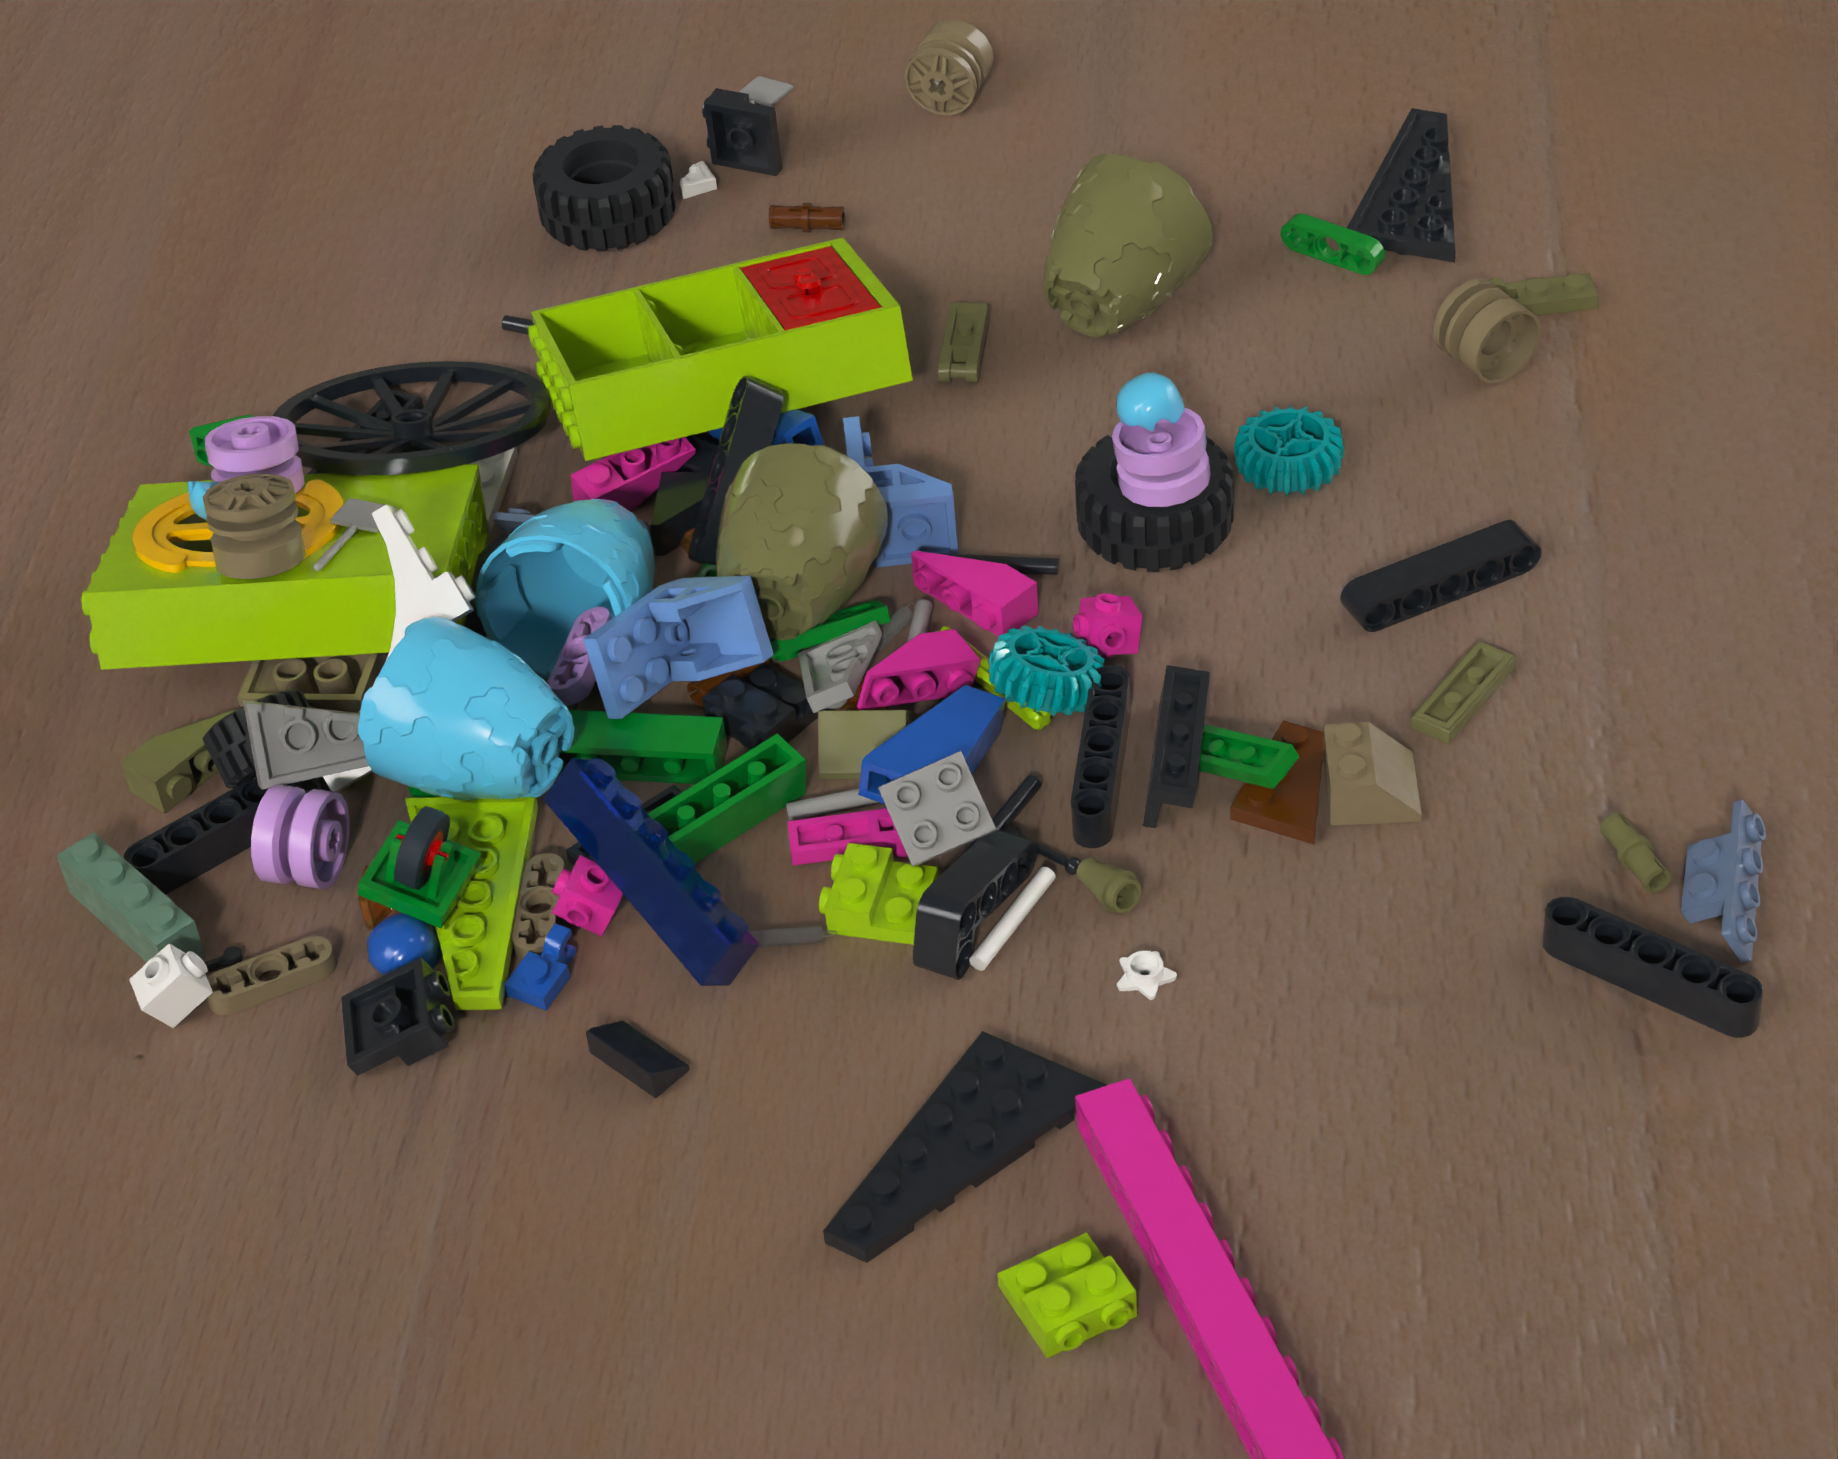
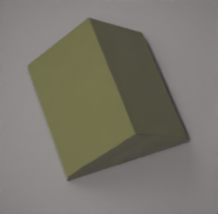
M907 710L818 711L819 780L860 779L863 758L913 722L912 712Z

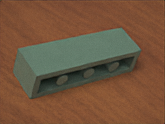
M92 832L56 855L69 893L146 963L168 944L175 946L185 953L192 951L202 960L206 959L195 921L95 832Z

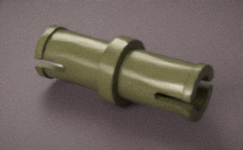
M1614 813L1608 816L1602 822L1600 832L1617 851V860L1623 868L1632 870L1648 893L1650 891L1657 893L1666 888L1670 883L1671 873L1654 855V846L1648 838L1639 835L1624 814L1620 816L1619 813Z

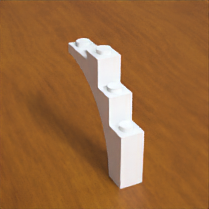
M386 504L374 511L372 515L386 543L395 578L396 617L391 648L387 656L388 659L395 646L405 636V628L408 625L423 618L444 617L455 622L474 611L469 601L474 599L475 595L462 575L455 579L454 575L447 571L437 578L433 576L432 572L438 568L425 547L418 550L411 539L410 534L415 532V529L403 509L395 512L392 506ZM368 766L323 776L331 791L339 792L373 771Z

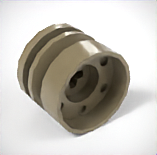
M944 20L935 23L927 31L918 49L914 52L906 66L904 74L905 85L912 99L923 109L934 114L952 116L963 112L974 100L993 64L992 47L986 36L975 26L961 20Z
M1485 278L1472 279L1459 285L1451 292L1438 309L1433 323V339L1437 347L1448 353L1456 361L1462 363L1463 367L1488 384H1494L1512 378L1525 367L1534 354L1540 340L1541 325L1537 315L1510 298L1507 293L1500 290L1496 285Z
M250 474L222 481L207 490L203 496L209 530L214 532L210 539L218 572L224 576L237 579H258L288 571L302 562L306 553L300 523L295 520L299 513L295 501V490L291 480L274 474Z

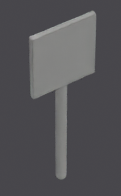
M758 76L739 92L749 94L750 103L772 107L793 90L794 85Z
M350 498L330 519L331 524L349 528L314 564V569L321 571L358 529L378 533L380 530L372 513L385 505Z

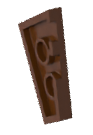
M1283 720L1272 740L1292 744L1300 757L1274 789L1245 782L1230 806V818L1240 823L1315 845L1319 788L1323 764V732Z

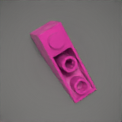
M686 437L609 455L571 474L573 501L610 500L618 502L620 506L632 512L659 487L662 472H676L696 453V449Z
M922 551L911 553L914 585L921 592L928 593L946 604L951 610L961 613L977 623L980 628L988 630L998 637L1001 634H1007L1009 629H1019L1039 614L1037 582L1007 564Z
M955 629L918 634L867 671L857 708L859 710H868L949 697L964 685L973 686L980 658Z

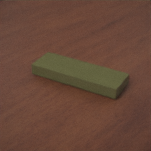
M1478 641L1411 716L1410 728L1450 744L1516 668L1517 656Z

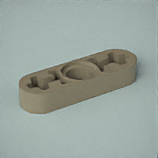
M553 853L538 854L529 859L524 867L512 931L514 950L519 961H522L529 951L541 955L550 929L554 924L561 925L562 918L552 914L559 896L551 892L562 869L565 868V863L560 856ZM545 874H548L547 886H542L540 880L545 877ZM539 903L552 905L549 910L543 913L529 912L532 906ZM533 930L539 931L540 937L536 939L534 944H532L534 937Z
M309 936L212 973L207 977L213 991L206 998L209 1009L218 1015H231L326 979L335 971L337 965L332 944L325 937ZM317 957L318 959L311 961L310 958ZM294 964L295 969L291 970L289 965ZM279 970L282 972L273 980H259V977L266 971ZM250 981L251 985L246 987L245 982ZM225 990H230L227 994L222 993Z

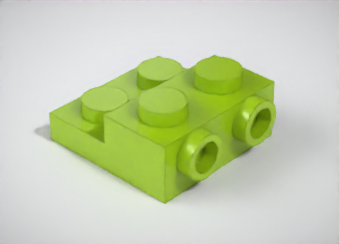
M848 843L844 854L834 855L831 866L833 886H824L820 894L819 911L821 914H825L827 931H836V935L914 945L917 907L924 891L939 877L938 867L921 864L912 867L911 863L894 861L892 848Z
M1087 1232L997 1273L999 1288L1046 1358L1062 1351L1073 1350L1079 1347L1085 1340L1109 1329H1118L1124 1326L1130 1319L1137 1317L1136 1290L1113 1257L1110 1255L1104 1258Z

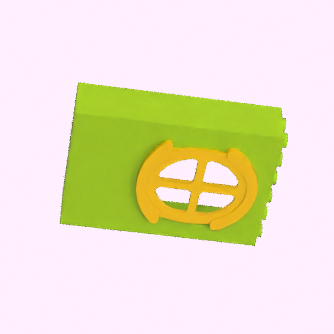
M465 464L434 471L396 475L304 474L305 485L295 493V501L299 513L295 520L300 523L306 555L302 562L292 569L274 576L258 579H237L224 576L217 571L210 539L214 532L209 530L207 521L200 518L191 508L188 482L141 484L133 500L129 501L124 517L120 518L119 527L115 535L111 536L110 545L107 551L102 554L97 570L92 573L91 582L87 590L82 592V610L85 616H90L92 625L90 631L91 651L93 654H98L101 670L389 653L396 617L395 578L386 543L380 531L376 533L358 529L321 571H316L314 564L349 528L331 524L330 519L350 498L383 505L387 504L397 507V511L403 509L415 529V532L410 534L411 539L418 550L422 547L428 550L438 568L432 572L433 576L437 578L448 571L454 575L455 579L462 575L468 585L471 586L478 555L487 547L489 540L479 464ZM212 480L196 481V482H212ZM467 615L455 621V623L464 626Z

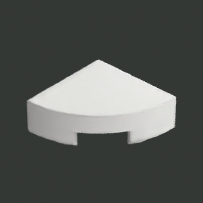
M704 161L693 164L689 168V173L681 178V194L683 199L717 189L716 178Z

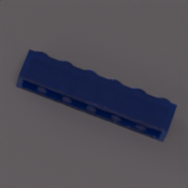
M572 758L543 800L701 986H730L760 945L748 931L749 925L727 907L721 900L722 895L714 885L701 877L694 868V861L687 854L678 850L669 840L667 830L660 823L651 819L641 807L642 802L639 797L625 789L615 777L616 772L611 765L598 758L593 760Z

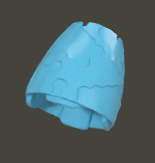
M604 499L573 501L572 503L547 509L517 527L489 555L480 570L474 601L477 616L481 619L489 640L500 643L516 654L538 676L549 679L573 624L579 615L594 607H605L609 610L612 618H614L653 590L655 560L650 534L637 521L633 513L620 506L618 502Z
M444 617L423 618L408 625L405 628V636L391 652L373 687H370L364 694L361 705L358 734L364 743L366 760L372 771L383 778L420 789L423 792L459 800L535 798L544 794L553 785L554 780L563 767V760L558 758L560 751H568L574 738L575 727L573 726L572 715L564 703L552 691L545 680L539 677L525 661L494 640L491 641Z

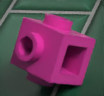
M1102 593L1096 597L1081 598L1079 614H1075L1073 618V634L1076 639H1085L1087 646L1098 649V655L1104 659L1111 658L1117 654H1138L1143 615L1130 596Z
M579 855L572 871L563 868L551 893L558 895L559 898L552 914L565 919L574 926L582 927L602 936L616 911L629 878L606 868L601 863Z

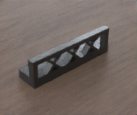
M1166 665L1143 826L1157 827L1161 803L1193 808L1210 672Z

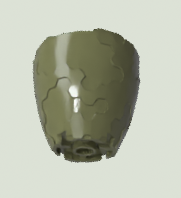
M1105 153L1094 156L1087 165L1084 164L1060 209L1052 231L1050 250L1046 256L1043 279L1046 301L1051 309L1055 310L1057 307L1061 311V320L1073 330L1097 338L1104 337L1107 334H1118L1130 328L1171 298L1172 293L1186 283L1210 252L1214 244L1212 242L1213 231L1205 209L1195 195L1192 194L1193 191L1190 184L1162 163H1148L1130 156Z
M793 443L771 445L754 452L741 464L732 483L729 484L720 516L716 551L717 577L751 576L769 640L794 639L816 625L823 624L841 605L843 606L865 579L870 565L879 553L888 526L887 506L878 487L873 482V478L856 461L824 445L810 446Z

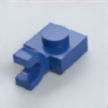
M554 924L546 936L542 954L538 955L530 951L526 954L504 984L508 997L547 1011L571 978L568 965H565L577 953L575 946L567 944V941L572 936L571 929Z

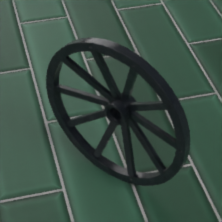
M437 361L368 369L319 383L288 399L275 411L273 416L291 421L295 424L296 434L356 439L310 445L298 439L299 451L295 455L301 459L302 466L351 475H396L456 467L506 452L532 438L546 425L550 417V404L546 387L539 380L524 372L486 363ZM438 381L422 410L412 409L404 411L388 387L405 383ZM454 381L493 385L433 420ZM374 389L391 415L392 423L336 403L333 400L357 392ZM509 390L528 399V401L460 420ZM316 408L369 429L296 422ZM524 414L507 427L471 429ZM468 441L452 446L441 444L442 442ZM379 449L373 452L372 454L347 453L353 451Z

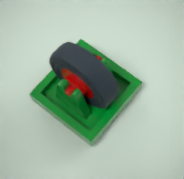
M425 806L418 812L411 824L401 820L397 821L359 881L357 895L442 928L481 862V852L448 840L450 817L442 811Z

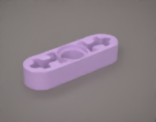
M594 607L578 616L548 679V685L566 706L576 704L585 699L595 684V675L583 639L612 619L609 610L605 607Z

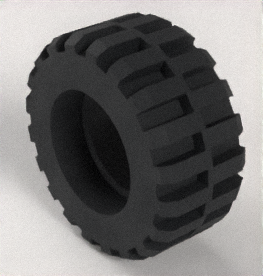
M602 125L594 126L592 130L584 131L581 129L574 131L573 135L569 137L563 136L557 139L554 146L549 145L543 151L542 156H539L532 173L542 226L545 227L546 232L555 240L557 239L568 247L574 245L578 250L587 251L588 248H592L598 252L607 251V248L615 247L619 250L627 248L628 244L634 242L636 245L646 241L647 236H654L660 232L663 225L666 226L676 209V191L668 150L653 135L648 132L644 134L640 129L634 127L625 129L622 125H613L612 128H604Z
M1108 435L1103 437L1096 443V447L1092 446L1086 452L1075 472L1076 514L1078 530L1082 539L1087 542V546L1097 555L1102 553V558L1114 565L1119 562L1123 564L1125 569L1134 571L1137 568H1147V572H1159V568L1170 567V570L1181 569L1185 563L1190 562L1193 565L1201 561L1205 557V553L1211 555L1231 531L1234 517L1233 470L1227 455L1206 436L1207 445L1205 450L1209 457L1211 472L1208 486L1198 496L1184 503L1168 507H1147L1133 503L1122 494L1118 482L1116 469L1118 462L1114 454L1112 437Z

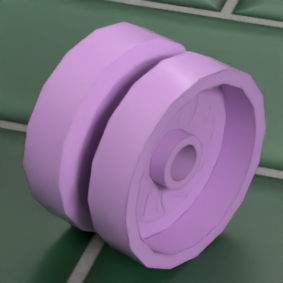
M1185 408L1179 421L1175 424L1170 423L1166 419L1158 421L1153 431L1139 425L1130 427L1121 421L1115 426L1112 442L1114 454L1118 462L1116 467L1118 482L1122 494L1133 503L1147 507H1168L1184 503L1198 496L1208 486L1211 472L1209 457L1205 450L1207 445L1205 426L1201 417L1192 410Z
M275 416L242 418L220 425L211 430L205 437L208 463L214 467L211 471L212 482H222L234 477L250 474H274L291 480L295 493L305 485L302 462L295 455L299 451L295 424L288 419Z
M274 785L266 791L259 803L251 835L252 863L254 871L261 881L285 885L296 881L299 886L324 890L334 885L342 871L350 837L349 812L342 794L313 789L306 794L304 789L284 785Z

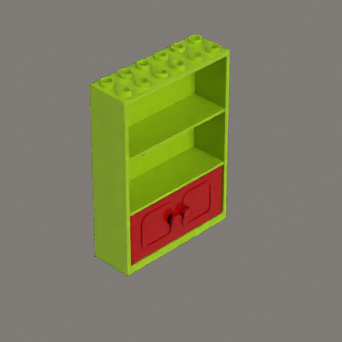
M843 237L532 311L531 315L534 325L527 326L531 346L536 350L539 360L535 362L539 381L548 391L552 408L556 410L558 420L563 424L566 436H569L572 449L579 448L585 461L723 428L734 389L743 376H749L782 390L784 399L780 413L913 381L901 307Z

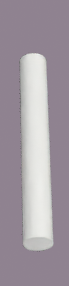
M1041 867L970 957V964L979 971L986 969L1055 880V873L1050 868Z

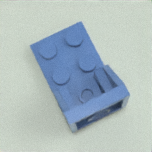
M859 416L843 418L847 456L856 461L873 478V482L878 487L887 506L888 526L886 536L877 557L874 558L871 565L878 568L912 564L911 553L914 551L958 554L952 484L901 464L873 466L872 457L864 458L872 456L869 432L861 433Z
M751 576L681 578L659 585L583 639L608 719H622L672 681H701L763 663L774 655Z

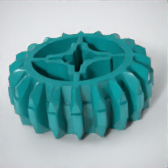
M1291 405L1288 409L1281 410L1274 406L1272 412L1259 410L1258 417H1247L1246 425L1239 426L1236 443H1234L1235 464L1238 473L1243 474L1244 481L1247 483L1254 482L1256 490L1268 488L1270 495L1277 491L1285 492L1286 496L1290 492L1295 491L1304 495L1306 489L1309 488L1319 491L1321 483L1330 484L1332 477L1339 474L1342 458H1344L1343 436L1340 428L1334 426L1333 418H1324L1322 411L1310 413L1307 406L1301 410L1293 409Z
M1041 625L1037 629L1022 626L1020 630L1013 628L1009 629L1007 634L999 635L998 641L995 642L988 660L989 682L995 685L997 693L1005 694L1006 701L1018 702L1022 709L1029 707L1035 709L1036 713L1045 711L1049 712L1052 716H1055L1057 712L1072 715L1073 711L1085 712L1088 690L1092 688L1090 677L1093 678V683H1097L1101 688V676L1096 669L1104 665V659L1098 655V649L1087 646L1085 639L1074 638L1071 632L1064 634L1058 632L1056 628L1048 630L1044 629Z

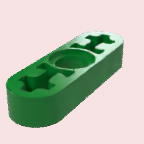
M1295 214L1282 226L1280 231L1283 243L1290 250L1362 275L1373 273L1385 259V250L1377 239L1306 214ZM1326 237L1332 238L1338 244L1339 251L1333 250L1327 244Z

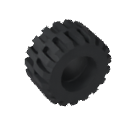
M300 690L282 691L255 701L310 708L304 694ZM243 706L216 722L203 737V742L227 788H235L257 776Z

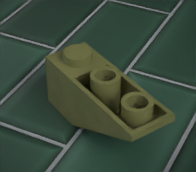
M235 710L154 736L120 761L130 793L161 812L166 813L217 774L218 770L203 742V737L216 722Z

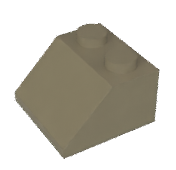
M1370 722L1323 724V766L1330 826L1421 822L1422 814L1413 752Z

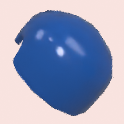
M398 913L384 919L373 929L367 939L368 960L372 967L382 975H386L419 958H422L433 969L442 954L438 935L431 924L404 913Z

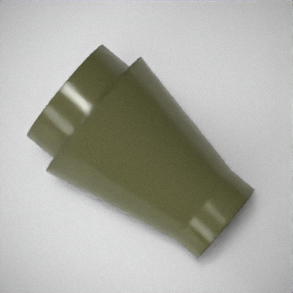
M1093 857L1084 859L1077 868V879L1088 888L1106 911L1110 913H1127L1139 902L1142 888L1133 872L1099 862Z

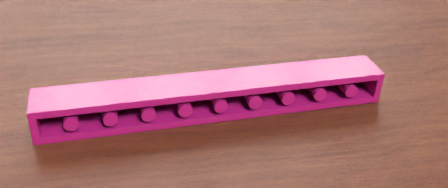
M1128 1078L1075 1096L1077 1129L1250 1459H1344L1335 1438L1327 1439L1322 1431L1321 1416L1314 1399L1311 1396L1304 1397L1298 1387L1299 1377L1292 1359L1289 1355L1281 1356L1277 1348V1336L1272 1322L1268 1316L1260 1317L1255 1308V1295L1250 1282L1246 1277L1239 1278L1234 1270V1257L1228 1242L1225 1239L1218 1240L1213 1231V1218L1207 1204L1204 1201L1197 1202L1193 1194L1194 1186L1188 1169L1185 1165L1178 1166L1175 1162L1173 1145L1165 1129L1160 1131L1157 1129L1154 1123V1111L1147 1095L1139 1096L1131 1079Z

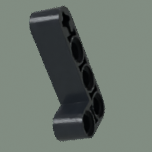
M997 830L983 836L924 891L917 907L913 947L914 965L957 980L962 979L970 967L969 959L974 951L975 929L1030 876L1037 859V843Z

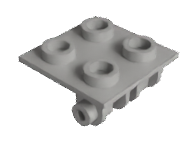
M961 751L878 787L912 867L997 831Z

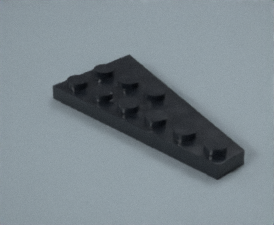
M1411 108L1347 229L1377 239L1386 251L1396 252L1400 255H1414L1455 263L1456 249L1454 242L1447 114Z
M982 1031L823 1230L825 1244L868 1263L913 1232L914 1223L935 1209L942 1212L955 1203L954 1196L971 1184L975 1188L1032 1150L1035 1147V1140L1055 1126L1061 1130L1074 1121V1113H1076L1075 1096L1107 1086V1084Z

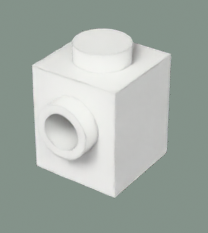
M171 944L165 946L129 979L141 1010L172 1028L179 1024L213 993L206 976L208 968L204 961L194 952L188 951L185 953Z

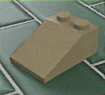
M386 653L252 661L237 701L240 706H244L243 700L256 701L274 693L300 690L304 694L310 708L358 713L361 710L364 694L370 687H373L386 662L387 656Z

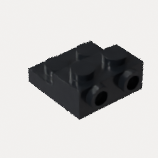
M716 88L705 99L702 108V114L707 124L708 135L706 142L707 147L710 149L712 164L777 176L782 170V160L775 107L750 103L749 94Z
M763 663L743 679L731 674L702 698L704 716L723 717L725 734L736 739L750 750L777 733L789 743L818 718V712L813 713L808 703L804 685Z
M419 958L341 997L347 1066L357 1076L397 1056L407 1066H410L449 1047L447 1033L455 1029V1023L450 1011L444 1005L443 999L451 995L450 985L444 974L439 970L434 971L422 958Z

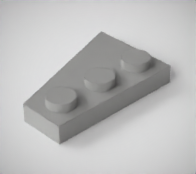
M876 620L798 653L806 698L813 713L820 710H836L842 707L848 698L855 695L883 635Z
M243 700L258 786L262 790L271 788L274 785H286L369 766L364 752V743L358 734L360 713Z

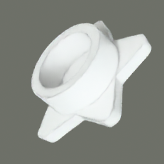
M1138 951L1128 958H1120V965L1125 974L1118 981L1117 987L1119 991L1138 990L1149 1000H1153L1156 997L1159 986L1175 981L1177 973L1163 967V960L1158 951Z

